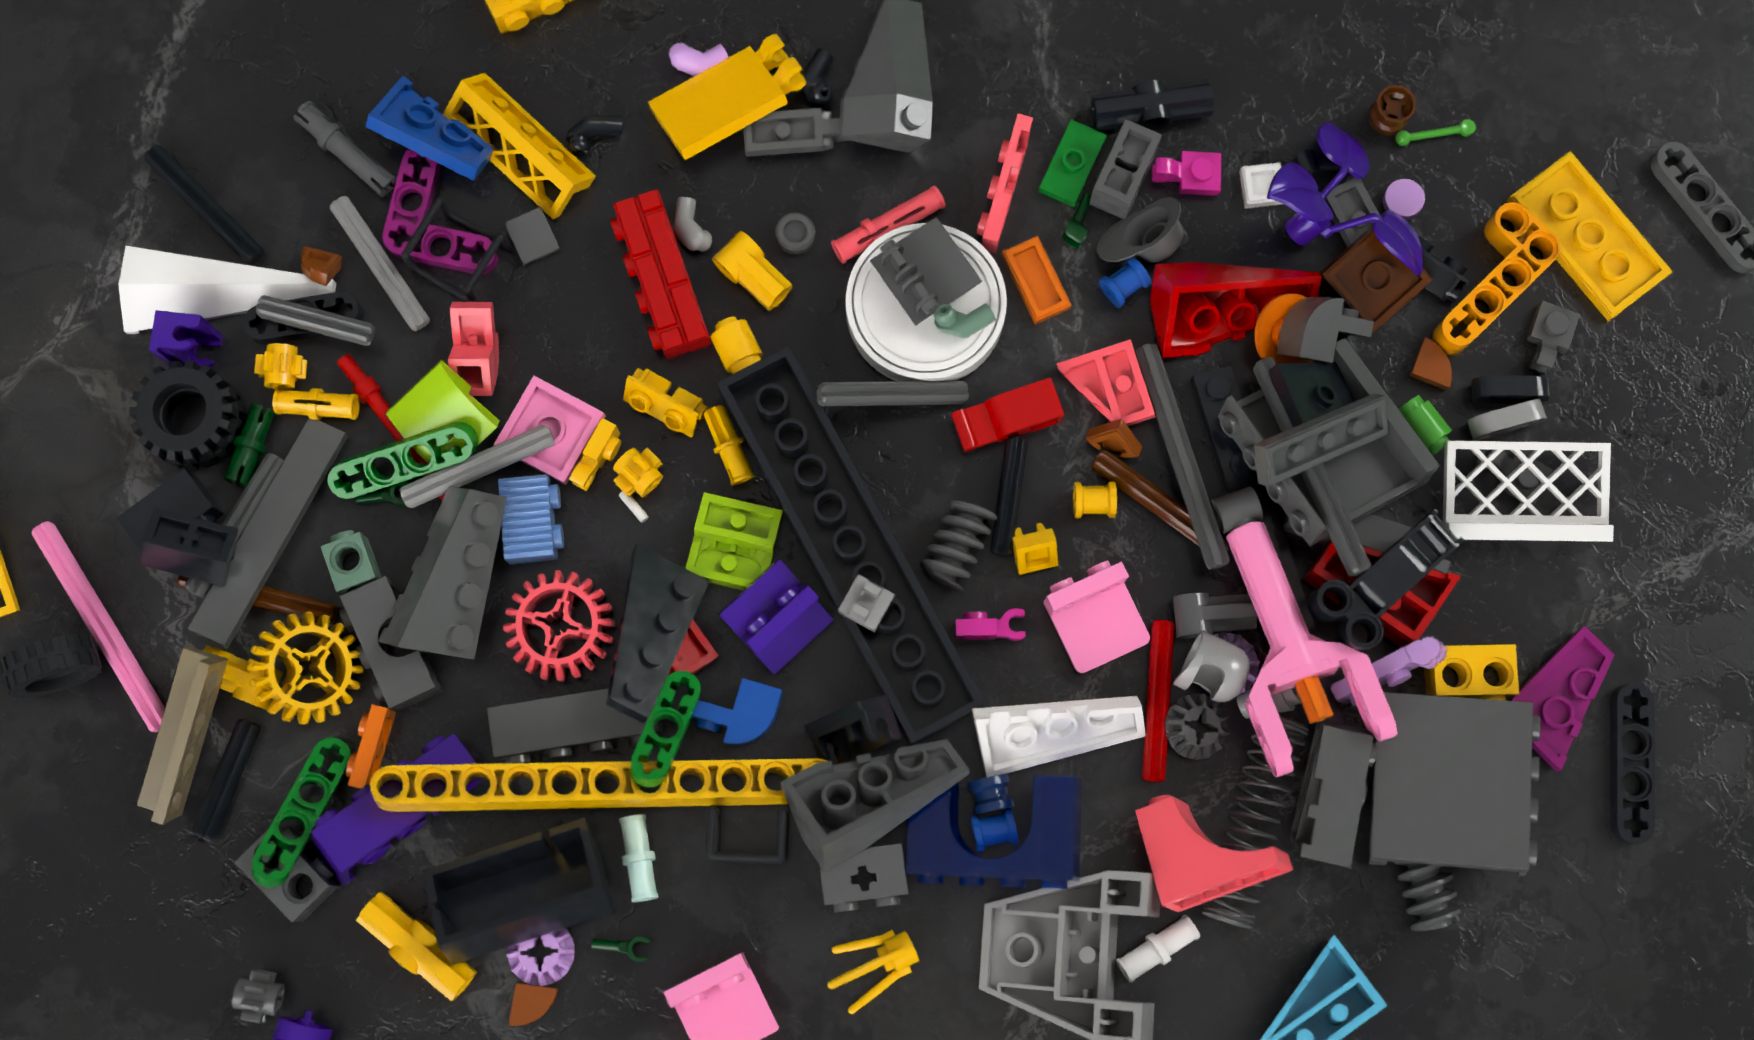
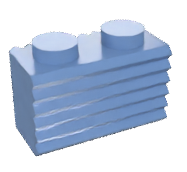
M547 474L498 479L499 495L507 497L501 524L504 559L510 565L558 560L557 549L564 548L562 524L555 525L554 509L561 508L559 485H552V480Z

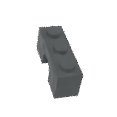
M383 576L340 596L344 608L339 610L347 630L349 632L355 630L361 645L356 647V651L361 652L358 657L365 669L371 667L377 680L376 683L372 684V688L378 702L382 707L388 705L389 709L399 712L442 692V689L425 653L416 650L402 657H393L388 651L387 644L378 642L383 629H388L396 611L393 609L400 595L394 581L387 576Z

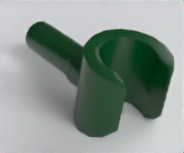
M1083 193L1077 211L1067 223L1062 235V239L1075 249H1079L1090 232L1089 229L1081 224L1091 201V195L1088 193Z
M403 481L394 484L390 490L367 493L355 497L356 504L392 502L398 508H405L407 506L403 500L397 499L394 494L398 489L409 484V482Z
M635 936L630 941L593 938L592 949L628 954L632 960L644 962L648 960V957L634 956L632 946L637 941L651 942L642 936Z

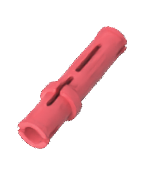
M933 185L928 190L899 204L873 220L866 218L860 222V227L831 241V246L839 261L844 264L847 260L864 252L869 245L882 235L899 227L914 224L932 213L946 207L944 198L939 189Z

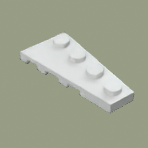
M1138 696L972 709L983 768L987 777L1007 774L1146 736L1143 710Z

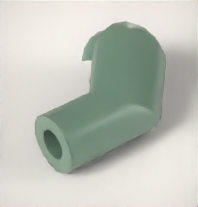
M986 303L968 314L955 311L950 304L939 305L934 311L935 326L942 333L960 338H968L996 321L994 313Z

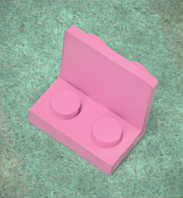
M740 953L663 992L670 1007H675L690 1040H760L779 1029L777 1021L744 953Z

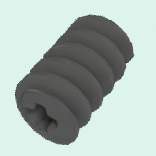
M952 500L948 502L946 507L952 515H943L940 519V524L946 530H935L933 538L940 545H928L926 550L933 560L923 559L919 566L934 581L953 590L963 592L964 589L956 582V579L970 578L971 574L962 566L964 563H977L978 560L969 551L971 548L983 550L985 545L976 536L977 534L990 535L991 530L983 521L984 519L997 520V516L977 504Z
M1394 862V864L1407 866L1408 870L1397 876L1398 881L1412 883L1410 888L1402 892V897L1416 899V903L1406 909L1407 914L1420 916V920L1410 926L1412 931H1429L1462 923L1451 920L1462 912L1461 907L1447 904L1448 901L1458 895L1457 890L1443 888L1444 884L1453 879L1452 873L1439 871V868L1442 867L1440 865Z

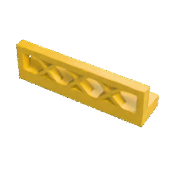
M486 73L461 80L443 115L449 120H459L493 148L490 161L552 219L560 217L572 195L589 188L596 176ZM464 101L472 107L475 123H468L458 113ZM487 128H494L500 133L503 149H496L490 143ZM515 154H522L528 159L531 175H524L518 169ZM543 180H550L561 190L555 202L546 196Z

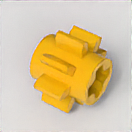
M268 344L264 355L256 354L254 373L259 374V378H264V386L267 388L291 390L295 388L297 379H306L307 360H304L303 356L297 355L298 348L293 345Z
M633 447L625 452L613 466V470L619 474L614 479V482L628 497L635 491L641 497H645L655 489L663 478V475L658 471L662 466L661 460L648 447L642 453Z

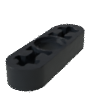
M344 291L286 300L315 309L323 306L325 311L331 313L339 311L340 304L345 303L349 309H352V311L346 313V317L361 321L363 318V309L360 303L352 294ZM256 306L249 309L243 319L245 332L255 342L262 345L323 335L286 325L287 330L284 331V328L279 323L268 325L266 333L262 334L255 328V325L261 324V318L256 314Z

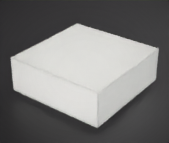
M1280 162L1241 167L1239 174L1245 209L1283 204L1267 199L1272 179L1281 168Z

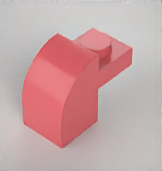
M452 302L450 318L453 347L448 357V366L472 386L469 393L471 396H492L497 382L499 366L498 333H495L493 302Z

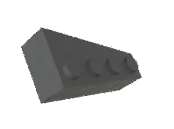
M448 487L427 533L429 539L421 556L416 557L411 568L413 574L404 594L399 595L393 608L396 610L388 629H383L378 642L400 648L474 660L507 497L472 489Z

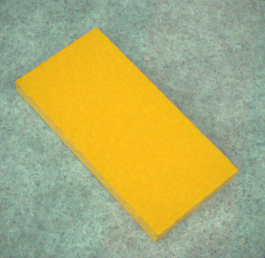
M1571 151L1506 200L1508 203H1520L1526 207L1557 237L1560 243V253L1556 260L1607 321H1610L1673 272Z

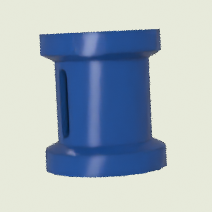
M1131 257L1125 260L1123 267L1110 277L1103 276L1099 279L1098 283L1110 302L1117 308H1120L1125 304L1127 297L1141 287H1149L1152 281L1143 265L1135 257Z
M1011 808L1004 809L1002 814L978 818L977 815L970 816L977 852H983L987 846L1010 842L1011 845L1019 844L1017 828Z

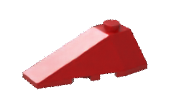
M1201 262L1155 264L1150 303L1161 357L1200 355L1211 351V345L1229 338L1234 342L1245 338V332L1255 329L1262 309L1275 297L1289 293L1303 295L1307 298L1318 297L1322 275L1319 272Z

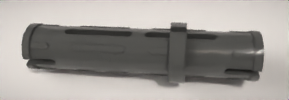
M311 101L305 102L297 109L298 113L294 114V121L299 123L318 140L317 144L324 151H331L376 191L380 197L388 195L394 189V186L390 183L395 185L397 177L391 174L347 135L345 127L340 122L335 123L330 120Z

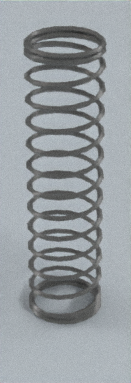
M1280 717L1286 734L1300 737L1308 735L1309 729L1305 725ZM1257 734L1251 736L1252 741L1261 747L1260 742L1255 739L1258 738ZM1288 737L1291 743L1301 746L1305 745L1303 741ZM1251 749L1246 752L1250 759L1260 765H1246L1242 767L1245 774L1257 781L1243 780L1237 783L1240 789L1254 797L1237 796L1233 798L1236 805L1251 813L1232 812L1228 814L1232 821L1247 829L1227 828L1224 830L1227 836L1244 845L1224 843L1220 845L1222 848H1237L1248 851L1265 849L1247 842L1230 832L1247 833L1274 840L1279 839L1277 835L1253 827L1234 817L1244 816L1278 824L1283 823L1280 819L1256 811L1237 801L1246 800L1282 808L1288 807L1284 803L1264 797L1242 785H1257L1289 793L1292 792L1290 788L1267 781L1246 770L1260 769L1271 771L1268 763L1250 754H1264L1262 749ZM1291 755L1292 760L1298 762L1301 760L1300 757ZM1293 772L1288 773V774H1285V775H1289V776H1292V777L1297 776V775H1296L1295 773H1293ZM1260 882L1253 886L1265 887V884ZM1239 890L1233 892L1235 894L1230 893L1223 896L1253 903L1261 902L1260 899ZM1217 898L1212 901L1234 911L1209 906L1202 907L1201 913L1205 916L1246 929L1254 928L1252 925L1255 923L1250 920L1256 918L1254 914Z

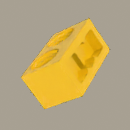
M1516 644L1446 646L1448 652H1446L1447 657H1445V661L1443 660L1441 664L1437 663V666L1432 669L1424 668L1426 695L1506 701V698L1519 694ZM1445 666L1451 667L1456 671L1458 675L1456 687H1451L1444 682L1442 672ZM1486 666H1491L1498 672L1499 682L1496 687L1488 684L1484 678Z

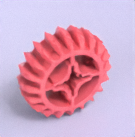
M556 570L553 574V583L550 584L547 577L541 573L538 575L540 587L535 589L529 581L523 584L524 589L529 592L525 599L517 593H514L512 599L520 607L518 610L513 608L506 609L505 614L510 618L516 619V622L503 625V630L506 633L516 634L517 636L507 640L506 646L509 649L521 647L513 657L517 663L524 662L530 658L525 667L528 673L533 674L541 665L540 678L543 680H548L553 669H555L557 680L564 682L566 679V669L570 668L574 678H581V670L578 665L584 663L590 671L596 669V666L589 658L594 653L602 659H605L607 653L598 647L600 642L612 644L614 641L611 635L603 633V629L614 628L616 622L613 619L602 618V616L613 611L612 605L610 603L597 605L603 600L605 593L602 589H599L589 595L594 584L589 578L585 579L577 587L579 575L575 572H571L567 582L564 583L562 572ZM555 595H562L561 599H557V603L551 611L546 613L533 612L538 604L545 599ZM575 597L587 604L592 617V628L585 627L581 623L574 621L573 613L575 607L573 602ZM559 617H563V620L574 630L567 629L565 633L561 631V635L556 636V632L545 622L552 624L555 619L558 621ZM528 624L544 630L546 635L544 643L546 651L544 656L538 654L532 647L528 637ZM573 639L587 640L584 646L576 653L564 658H557L558 653H562V649L568 641Z

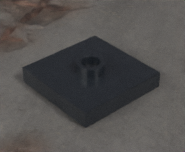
M1336 362L1277 363L1269 370V374L1293 428L1354 402Z

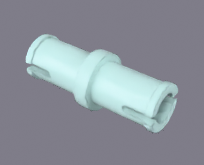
M644 814L619 819L625 848L622 863L623 866L628 868L632 902L659 898L652 861L656 860L655 851H650L645 821L646 815Z

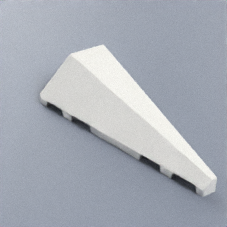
M126 246L118 285L124 332L127 334H139L141 330L153 328L155 310L201 315L207 321L247 313L249 309L257 306L259 298L263 295L286 301L333 293L336 290L337 283L332 279L327 286L312 281L304 274Z

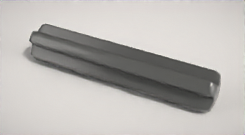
M266 295L259 298L256 306V314L262 319L369 346L372 343L375 335V327L369 322Z

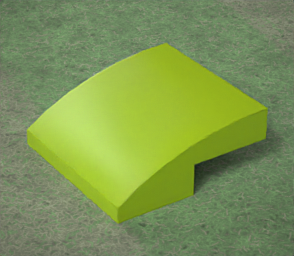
M442 360L428 371L386 413L404 439L453 422H463L473 427L477 433L478 445L498 427L500 421L469 394L472 386ZM454 435L449 442L440 446L441 452L454 445H458L461 449L466 444L464 438L457 439ZM423 445L412 446L427 463L430 462L431 454Z
M704 492L685 569L709 580V583L743 591L772 564L783 510Z

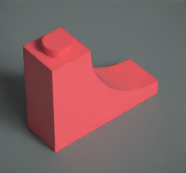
M1160 795L1148 801V806L1135 810L1161 905L1173 911L1181 912L1293 871L1289 855L1274 846L1255 851H1236L1217 846L1197 825L1189 805L1174 796Z

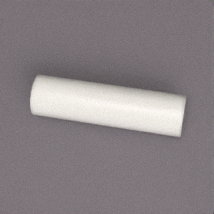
M623 491L618 495L641 523L649 518L632 496L628 497Z

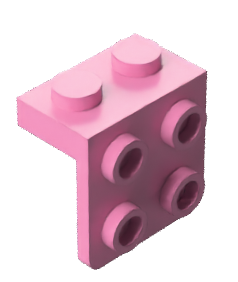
M1109 560L1088 569L1086 572L1089 577L1074 583L1072 577L1052 585L1049 587L1051 594L1047 595L1043 602L1070 661L1078 673L1083 674L1145 646L1150 640V635L1124 583L1129 575L1122 562L1111 566Z

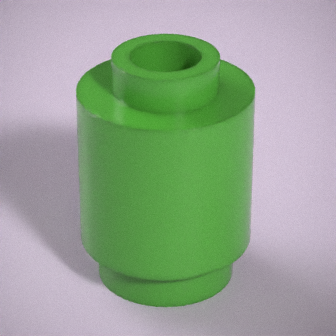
M1417 395L1398 409L1432 456L1444 448L1445 441H1450L1447 435L1453 430L1429 400L1424 402L1420 395Z

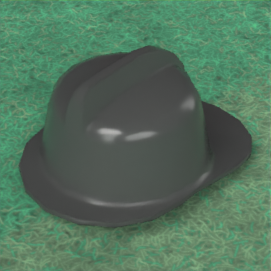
M1172 197L1161 198L1146 208L1127 216L1126 220L1121 219L1114 223L1102 234L1097 242L1096 251L1099 257L1107 262H1119L1133 256L1150 263H1157L1167 259L1178 247L1188 240L1187 232L1179 221L1181 215L1180 203Z

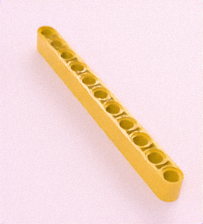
M818 758L673 761L667 778L660 784V789L654 793H645L640 790L630 772L631 762L391 765L382 767L375 772L371 778L370 788L378 807L389 812L788 804L782 790L773 791L769 789L764 783V776L775 773L785 780L817 763L827 761ZM640 761L643 764V772L646 774H650L653 769L660 770L656 767L657 761H648L647 763ZM728 774H735L742 779L744 788L736 792L729 791L724 787L722 778ZM685 775H695L702 782V788L697 792H687L681 787L680 779ZM609 776L616 780L618 788L613 793L603 794L596 789L595 782L601 777ZM560 777H568L574 781L576 788L570 794L561 795L554 791L552 784ZM478 778L484 779L490 784V789L486 794L477 797L467 792L466 787L470 781ZM517 778H526L533 784L532 790L522 796L512 793L509 786ZM439 779L445 782L447 785L445 792L438 797H429L424 794L423 788L430 780ZM389 780H397L403 784L401 793L393 798L383 797L379 793L383 783Z

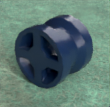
M1008 774L968 782L969 790L975 794L976 804L973 807L975 815L1015 807L1014 798L1008 795L1007 785L1010 782Z

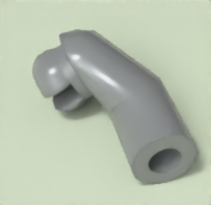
M678 197L675 207L673 233L686 249L705 252L711 246L712 236L708 231L702 230L694 221L696 200L688 197Z

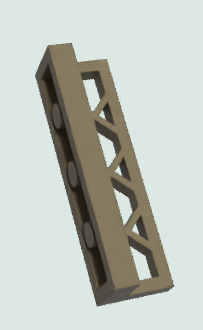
M191 646L185 647L182 650L137 806L154 811L151 821L162 825L183 814L228 662L227 658Z

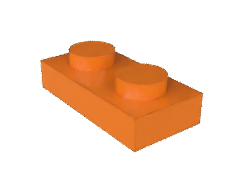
M372 704L369 713L365 712L362 715L358 727V736L362 737L357 753L353 752L346 768V776L350 777L348 786L362 789L371 783L372 776L380 769L396 715L395 711Z

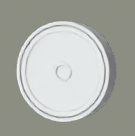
M926 223L899 227L882 235L869 245L851 271L846 290V318L850 335L863 358L878 372L895 381H957L976 370L989 357L1000 338L1007 306L1006 288L1002 274L993 257L978 241L958 229L943 225L982 280V283L951 302L950 305L955 311L968 314L986 303L994 313L996 321L968 338H960L942 333L935 326L934 314L915 326L870 262L871 259L882 253L880 248L886 242L894 240L897 243Z

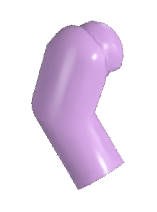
M677 43L669 51L672 65L677 70L693 76L729 58L721 44L702 53L684 43Z

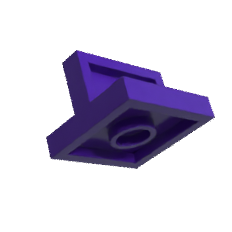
M780 559L773 562L718 613L773 675L834 620L817 601L819 597L808 585L802 584Z

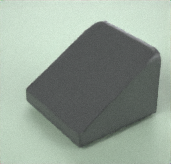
M541 207L505 222V226L524 266L561 250Z

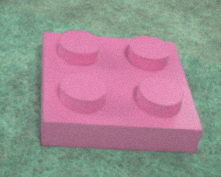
M533 376L496 439L494 446L542 424L547 425L552 432L555 444L520 461L567 485L573 470L582 459V452L601 418L605 419L606 416L604 412Z

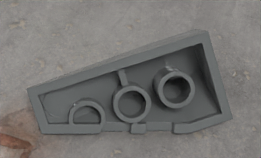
M944 739L901 747L897 749L896 753L871 758L870 753L856 756V761L835 765H832V761L817 763L780 783L803 841L823 871H826L872 845L969 775V768L950 742Z

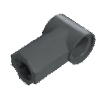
M1188 593L1173 597L1176 637L1179 639L1197 638L1202 630L1213 635L1216 632L1257 629L1258 616L1249 594L1210 597L1209 593Z

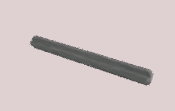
M1144 344L1135 350V354L1205 565L1208 569L1221 568L1227 565L1230 559L1161 354L1156 344Z
M1268 357L1256 362L1253 371L1281 432L1293 428L1269 374V370L1277 364L1276 360ZM1324 463L1301 472L1347 574L1350 577L1364 574L1371 567V563Z

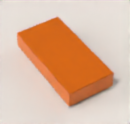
M1038 236L1002 251L1001 256L1035 325L1071 309L1072 304Z

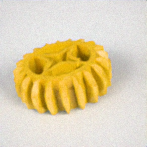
M305 612L301 623L295 613L287 615V628L280 620L272 622V630L276 636L266 631L261 632L259 638L267 647L253 646L250 652L261 657V661L248 663L247 665L248 670H260V678H254L249 681L251 687L264 686L265 690L256 696L257 701L264 702L272 698L273 701L267 709L268 713L276 714L284 707L282 720L290 722L297 712L298 722L302 725L308 724L311 713L317 723L325 721V709L332 716L340 714V707L336 700L343 704H350L353 701L345 690L346 688L351 690H358L360 688V683L352 680L351 674H360L364 670L362 666H352L351 659L359 658L358 655L361 652L356 650L349 651L347 648L348 645L355 641V637L347 635L340 639L339 635L344 629L342 623H336L328 630L330 623L328 615H321L315 625L313 612ZM297 634H309L320 639L315 646H311L305 653L296 648H290L285 644L288 639ZM329 649L332 650L336 660L337 670L334 681H332L333 677L326 671L325 660L330 654ZM277 654L280 656L279 660L285 664L287 669V676L282 683V688L278 685L274 672ZM313 657L311 659L312 663L309 666L313 674L302 676V679H299L303 668L297 659L308 661ZM308 683L326 692L323 697L311 703H303L291 698L296 691H300Z

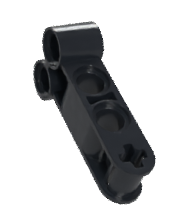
M1434 509L1376 559L1364 574L1357 576L1351 583L1346 584L1340 580H1329L1314 589L1309 595L1307 604L1312 617L1320 622L1336 621L1339 624L1336 630L1337 643H1342L1362 653L1378 645L1384 633L1383 624L1379 617L1464 541L1463 537L1457 538L1438 518L1436 514L1439 511L1437 509ZM1328 591L1336 595L1339 600L1337 611H1331L1325 607L1323 603L1324 592ZM1353 623H1358L1365 627L1368 635L1365 643L1356 641L1352 636L1351 628Z

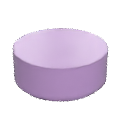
M1399 179L1391 183L1385 191L1382 199L1383 208L1385 211L1390 210L1397 213L1405 220H1410L1422 209L1425 195L1421 186L1415 181Z

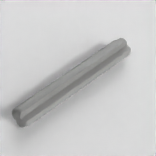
M342 196L330 204V210L411 330L415 332L427 326L430 322L429 316L347 196Z
M542 424L472 455L463 462L445 467L409 483L400 489L402 500L407 507L414 508L446 494L448 487L459 488L545 450L555 444L552 432L547 425Z

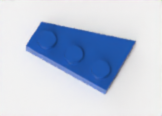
M403 75L368 115L366 127L474 181L489 162L493 148L459 120H449L438 111L439 104L430 96L423 99L412 90L413 83Z

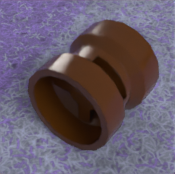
M1391 85L1384 88L1379 93L1368 113L1371 127L1377 133L1384 136H1392L1400 132L1415 112L1416 99L1413 93L1401 85Z

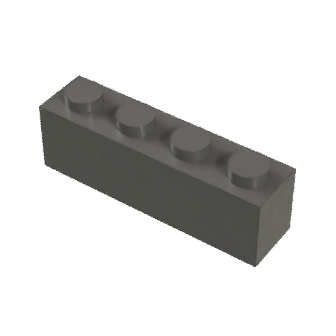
M608 689L487 708L493 757L498 760H505L506 764L530 763V755L547 753V759L572 756L571 749L588 746L589 753L608 751L613 749L612 742L629 740L630 746H637L647 720L642 723L606 705ZM659 720L653 727L657 735L663 734L662 723Z

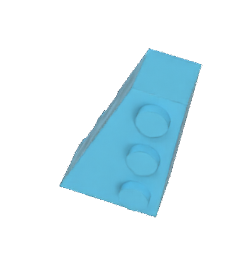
M1333 935L1260 1040H1341L1388 1005L1337 937Z

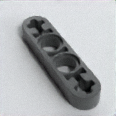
M1678 142L1664 144L1652 156L1650 162L1651 170L1655 177L1730 268L1741 274L1754 271V254L1746 260L1740 256V253L1747 248H1750L1754 253L1753 226L1684 144ZM1673 156L1676 157L1678 163L1668 168L1664 163L1666 159ZM1688 171L1691 175H1688L1679 183L1677 179ZM1696 183L1701 185L1706 193L1705 200L1701 202L1692 200L1687 194L1688 184ZM1714 214H1723L1729 218L1731 222L1729 232H1720L1714 228L1712 224ZM1739 233L1741 237L1730 245L1727 240Z

